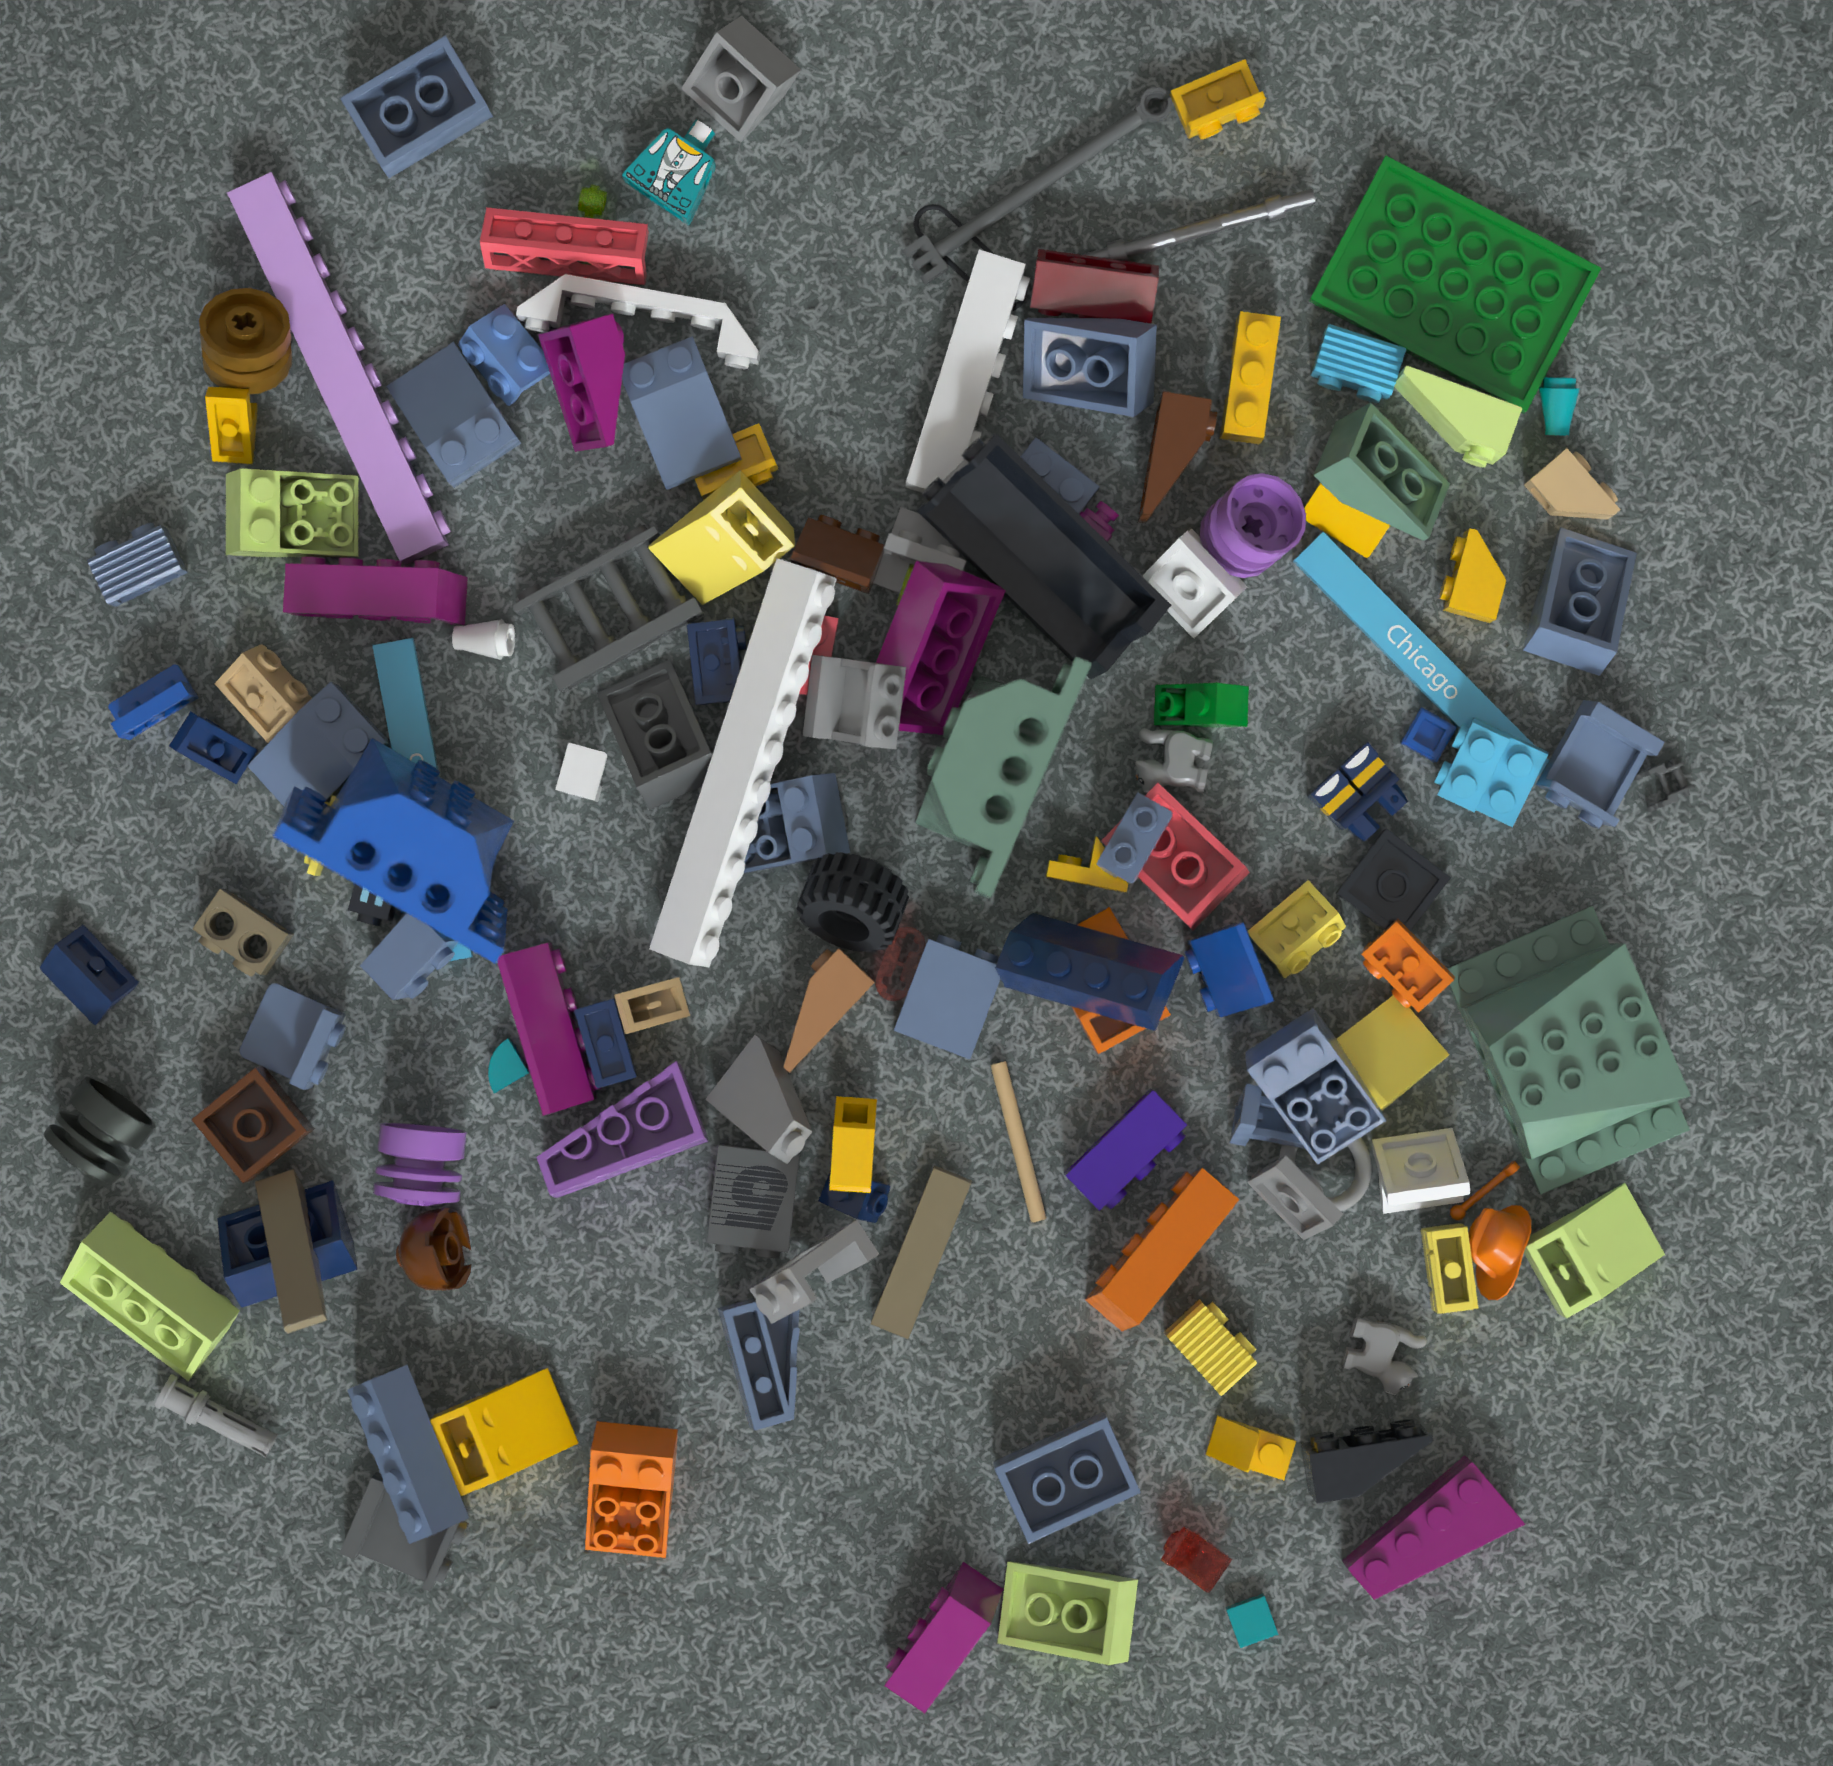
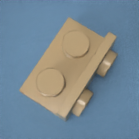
M262 644L243 652L215 682L218 689L267 743L312 699L306 687L300 681L294 679L284 668L279 657Z

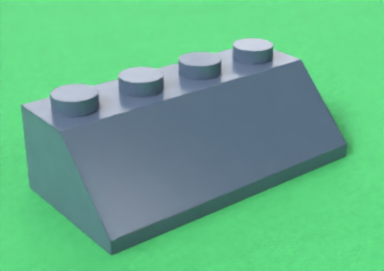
M408 1365L348 1389L352 1408L359 1418L367 1438L368 1448L374 1455L383 1478V1485L390 1495L398 1515L399 1525L405 1532L409 1544L469 1519Z

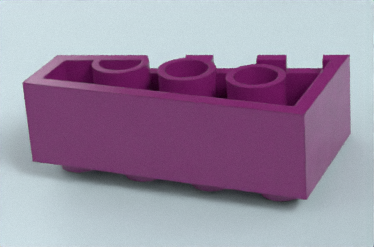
M1464 1455L1344 1558L1342 1562L1373 1600H1376L1525 1525V1523L1475 1464Z

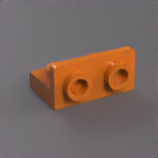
M1398 918L1373 942L1370 941L1364 947L1361 954L1365 958L1363 964L1367 970L1377 979L1384 977L1394 987L1391 990L1394 997L1404 1007L1409 1008L1412 1006L1418 1013L1455 979V976Z

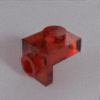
M1186 1527L1170 1535L1163 1548L1165 1553L1161 1557L1163 1563L1174 1567L1208 1593L1211 1592L1233 1560L1199 1533Z

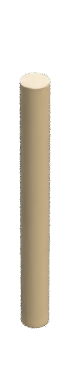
M1003 1061L992 1064L990 1066L1031 1223L1047 1219L1007 1063Z

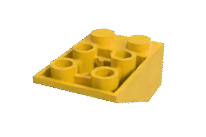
M549 1368L441 1411L430 1419L460 1496L504 1479L579 1443Z

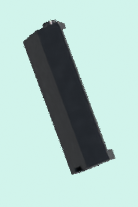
M997 433L984 442L977 438L961 455L965 459L944 480L937 477L923 491L922 496L926 500L916 511L989 582L1005 589L1004 596L1072 662L1078 657L1092 663L1087 673V677L1090 680L1107 672L1130 643L1149 634L1172 605Z

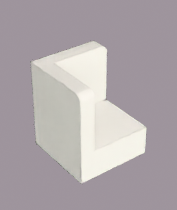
M568 742L555 790L598 802L602 790L600 783L608 757L607 754Z

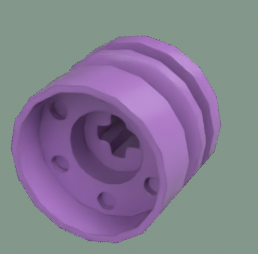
M1263 473L1246 476L1207 509L1200 527L1202 546L1229 575L1240 578L1258 576L1299 543L1306 524V513L1302 500L1291 485L1276 476Z
M380 1124L378 1151L395 1156L396 1158L395 1164H385L376 1167V1174L393 1177V1182L374 1183L373 1194L387 1197L397 1203L419 1206H436L442 1203L459 1202L460 1191L449 1187H442L443 1182L462 1181V1174L444 1169L445 1161L464 1159L467 1132L452 1128L417 1124Z

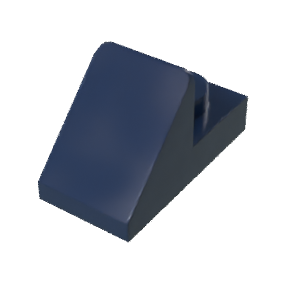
M191 711L169 745L176 752L237 784L247 765L257 752V749L211 720L204 719Z

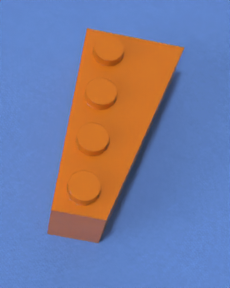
M1201 1168L1193 1172L1192 1175L1186 1171L1171 1188L1175 1195L1166 1205L1160 1202L1146 1219L1150 1224L1141 1235L1135 1233L1121 1250L1123 1256L1114 1266L1110 1264L1095 1282L1097 1286L1085 1299L1121 1331L1135 1327L1142 1322L1240 1200L1205 1169Z

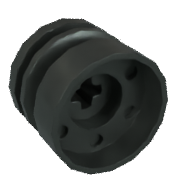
M85 1077L69 1098L70 1103L79 1112L80 1116L61 1111L57 1114L56 1120L62 1127L54 1124L49 1125L43 1134L49 1144L72 1166L101 1181L112 1184L121 1175L116 1165L126 1167L131 1162L129 1156L119 1145L122 1143L135 1149L141 1148L156 1128V1125L141 1108L118 1091L97 1079Z

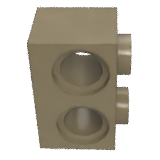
M228 889L218 890L193 927V930L201 935L198 941L203 946L216 954L224 950L235 958L232 964L251 977L255 973L267 975L294 935ZM223 912L230 914L234 922L232 931L225 936L216 929V919ZM256 935L264 937L268 946L265 955L261 958L254 957L249 950V943Z

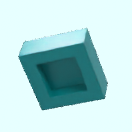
M1264 1594L1225 1607L1240 1648L1279 1635Z

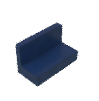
M81 925L56 943L40 966L41 971L94 1025L102 1021L111 1007L131 993L139 984L131 973L84 925Z
M615 998L575 1009L574 1012L596 1088L636 1078L637 1072Z

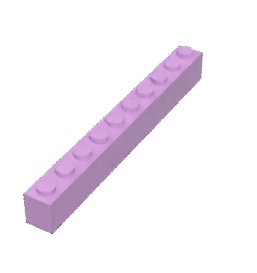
M270 172L227 192L276 299L281 301L289 313L290 329L399 561L407 565L449 545L445 534L451 532L441 510L436 512L432 510L427 499L433 496L432 489L425 475L422 473L417 476L410 461L416 459L415 453L407 437L399 439L393 425L398 423L399 419L390 401L387 400L382 403L376 390L377 387L382 386L380 378L372 363L365 366L359 354V351L365 349L356 328L348 329L342 318V315L348 312L338 290L330 292L324 278L331 276L321 254L319 253L314 256L307 243L313 239L312 233L303 216L296 219L290 205L296 203V200L287 181L284 180L279 183L278 179Z

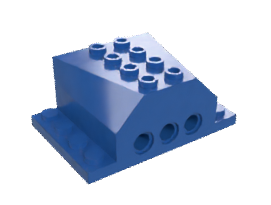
M373 738L331 807L325 804L326 798L317 791L308 787L301 790L294 786L285 802L273 837L496 964L505 947L508 909L503 906L504 901L500 897L490 892L491 873L496 856L514 820L474 798L476 793L467 785L459 781H454L453 784H450L438 777L439 770L423 760H418L417 763H414Z

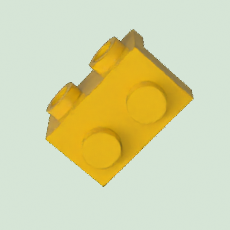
M1245 59L1173 89L1169 94L1188 139L1199 135L1200 139L1209 138L1223 130L1222 124L1234 119L1237 120L1238 124L1249 121L1260 114L1259 109L1264 106L1266 101L1264 92H1259Z
M759 423L732 434L742 460L695 478L703 500L740 470L755 487L773 479L772 472L777 471L778 466Z

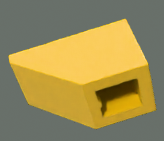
M1469 528L1464 532L1463 538L1456 536L1450 560L1456 561L1452 577L1446 575L1444 578L1439 599L1446 600L1443 611L1491 623L1497 618L1506 579L1478 530Z
M836 1096L830 1190L871 1193L877 1099Z

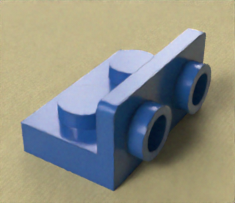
M174 664L111 702L108 708L115 721L110 724L119 738L131 740L199 697L180 666Z

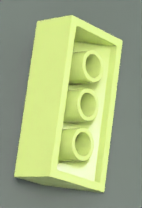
M111 1211L81 1242L60 1281L64 1287L188 1382L229 1330L240 1312L227 1297L216 1293L203 1283L193 1271L182 1267L169 1257L163 1248L152 1244L135 1231L129 1222L121 1220Z

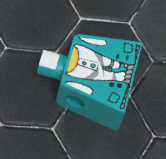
M698 120L694 121L684 137H681L669 128L664 129L622 174L624 182L689 226L716 169L715 160L704 152L714 137L715 132Z

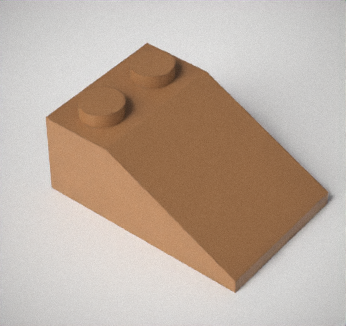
M838 948L834 953L826 949L810 966L816 973L809 980L785 1060L784 1068L789 1073L876 982L841 948Z

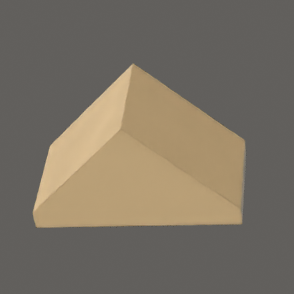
M679 977L614 995L625 1034L690 1016Z

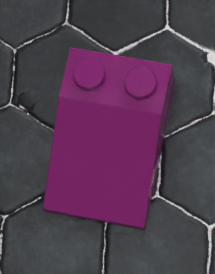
M613 313L538 334L574 451L578 452L614 445L625 351L622 345L624 343V334L619 323L615 321Z

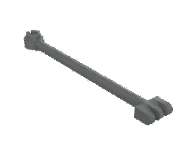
M1159 87L1149 88L1143 93L1140 105L1135 107L1133 111L934 245L925 234L904 248L903 253L907 258L915 255L920 250L924 254L911 264L915 271H919L929 263L933 267L921 276L923 283L926 285L948 271V266L942 258L1141 124H1145L1148 121L1156 123L1166 119L1171 112V97L1163 102V109L1159 113H1152L1148 109V103L1152 100L1161 102L1168 91Z

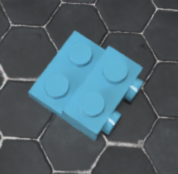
M1474 718L1470 727L1461 725L1452 744V747L1458 749V752L1452 764L1444 761L1434 783L1441 786L1437 795L1474 813L1479 811L1513 827L1549 752Z

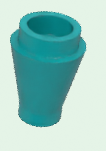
M1544 377L1543 387H1539L1545 422V435H1570V425L1580 388H1576V378Z

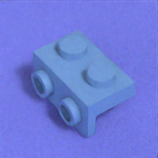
M505 304L471 324L458 343L467 362L478 369L487 380L491 391L496 396L501 397L508 406L516 402L523 391L550 374L543 350Z

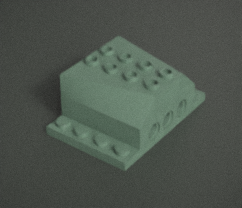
M1078 657L1075 658L1071 666L1064 663L1051 692L1022 679L1004 684L978 675L962 709L959 710L953 707L943 732V738L948 739L945 749L937 746L930 760L927 775L931 776L932 779L915 823L989 855L988 859L980 857L970 879V882L977 884L974 893L988 899L992 897L1092 663Z
M1593 906L1584 908L1447 968L1455 976L1454 981L1448 985L1538 1194L1546 1193L1690 1130L1677 1100L1690 1097L1691 1094L1625 943L1608 942Z

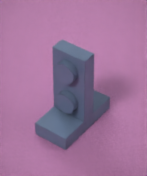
M1246 1084L1235 1106L1230 1143L1246 1146L1251 1138L1305 1148L1266 1096H1261V1088L1257 1085Z

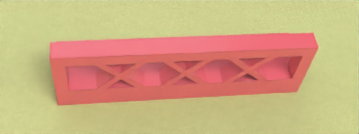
M486 207L480 238L485 269L552 276L568 274L601 281L645 285L646 282L645 252L649 235L648 224ZM494 252L506 253L510 256L494 255ZM538 257H545L550 260H541ZM578 261L588 262V263H590L591 265H589V264H581V263H579ZM617 265L635 267V269L621 268Z

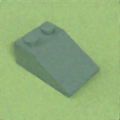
M1372 403L1335 422L1313 474L1341 503L1423 541L1431 535L1450 483Z

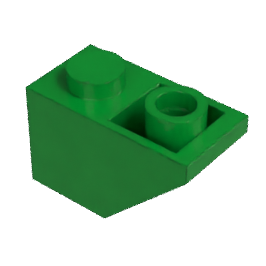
M1225 683L1155 685L1154 725L1215 728L1248 727L1249 686Z

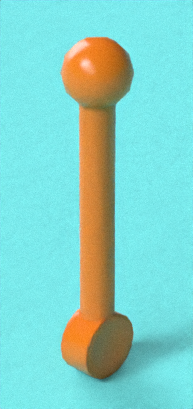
M1512 1161L1502 1172L1464 1203L1452 1206L1450 1209L1451 1218L1457 1221L1462 1220L1470 1207L1520 1168L1517 1162Z

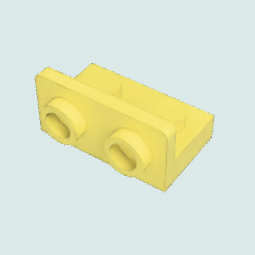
M1307 880L1249 929L1247 933L1249 938L1275 965L1282 977L1287 978L1290 974L1302 971L1309 964L1311 957L1322 947L1327 948L1333 945L1340 938L1342 930L1345 929L1346 925L1338 911Z

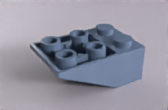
M835 773L810 775L770 784L769 797L763 804L757 821V834L750 843L744 860V873L822 858L823 855L828 853L834 855L836 852L850 853Z
M1314 1008L1245 1052L1247 1071L1317 1165L1386 1121V1117L1338 1040Z

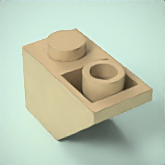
M1568 448L1524 484L1548 514L1552 516L1607 520L1621 510L1615 504L1618 498L1612 489L1603 482L1598 484L1588 473L1591 467L1586 459L1576 451L1572 454Z

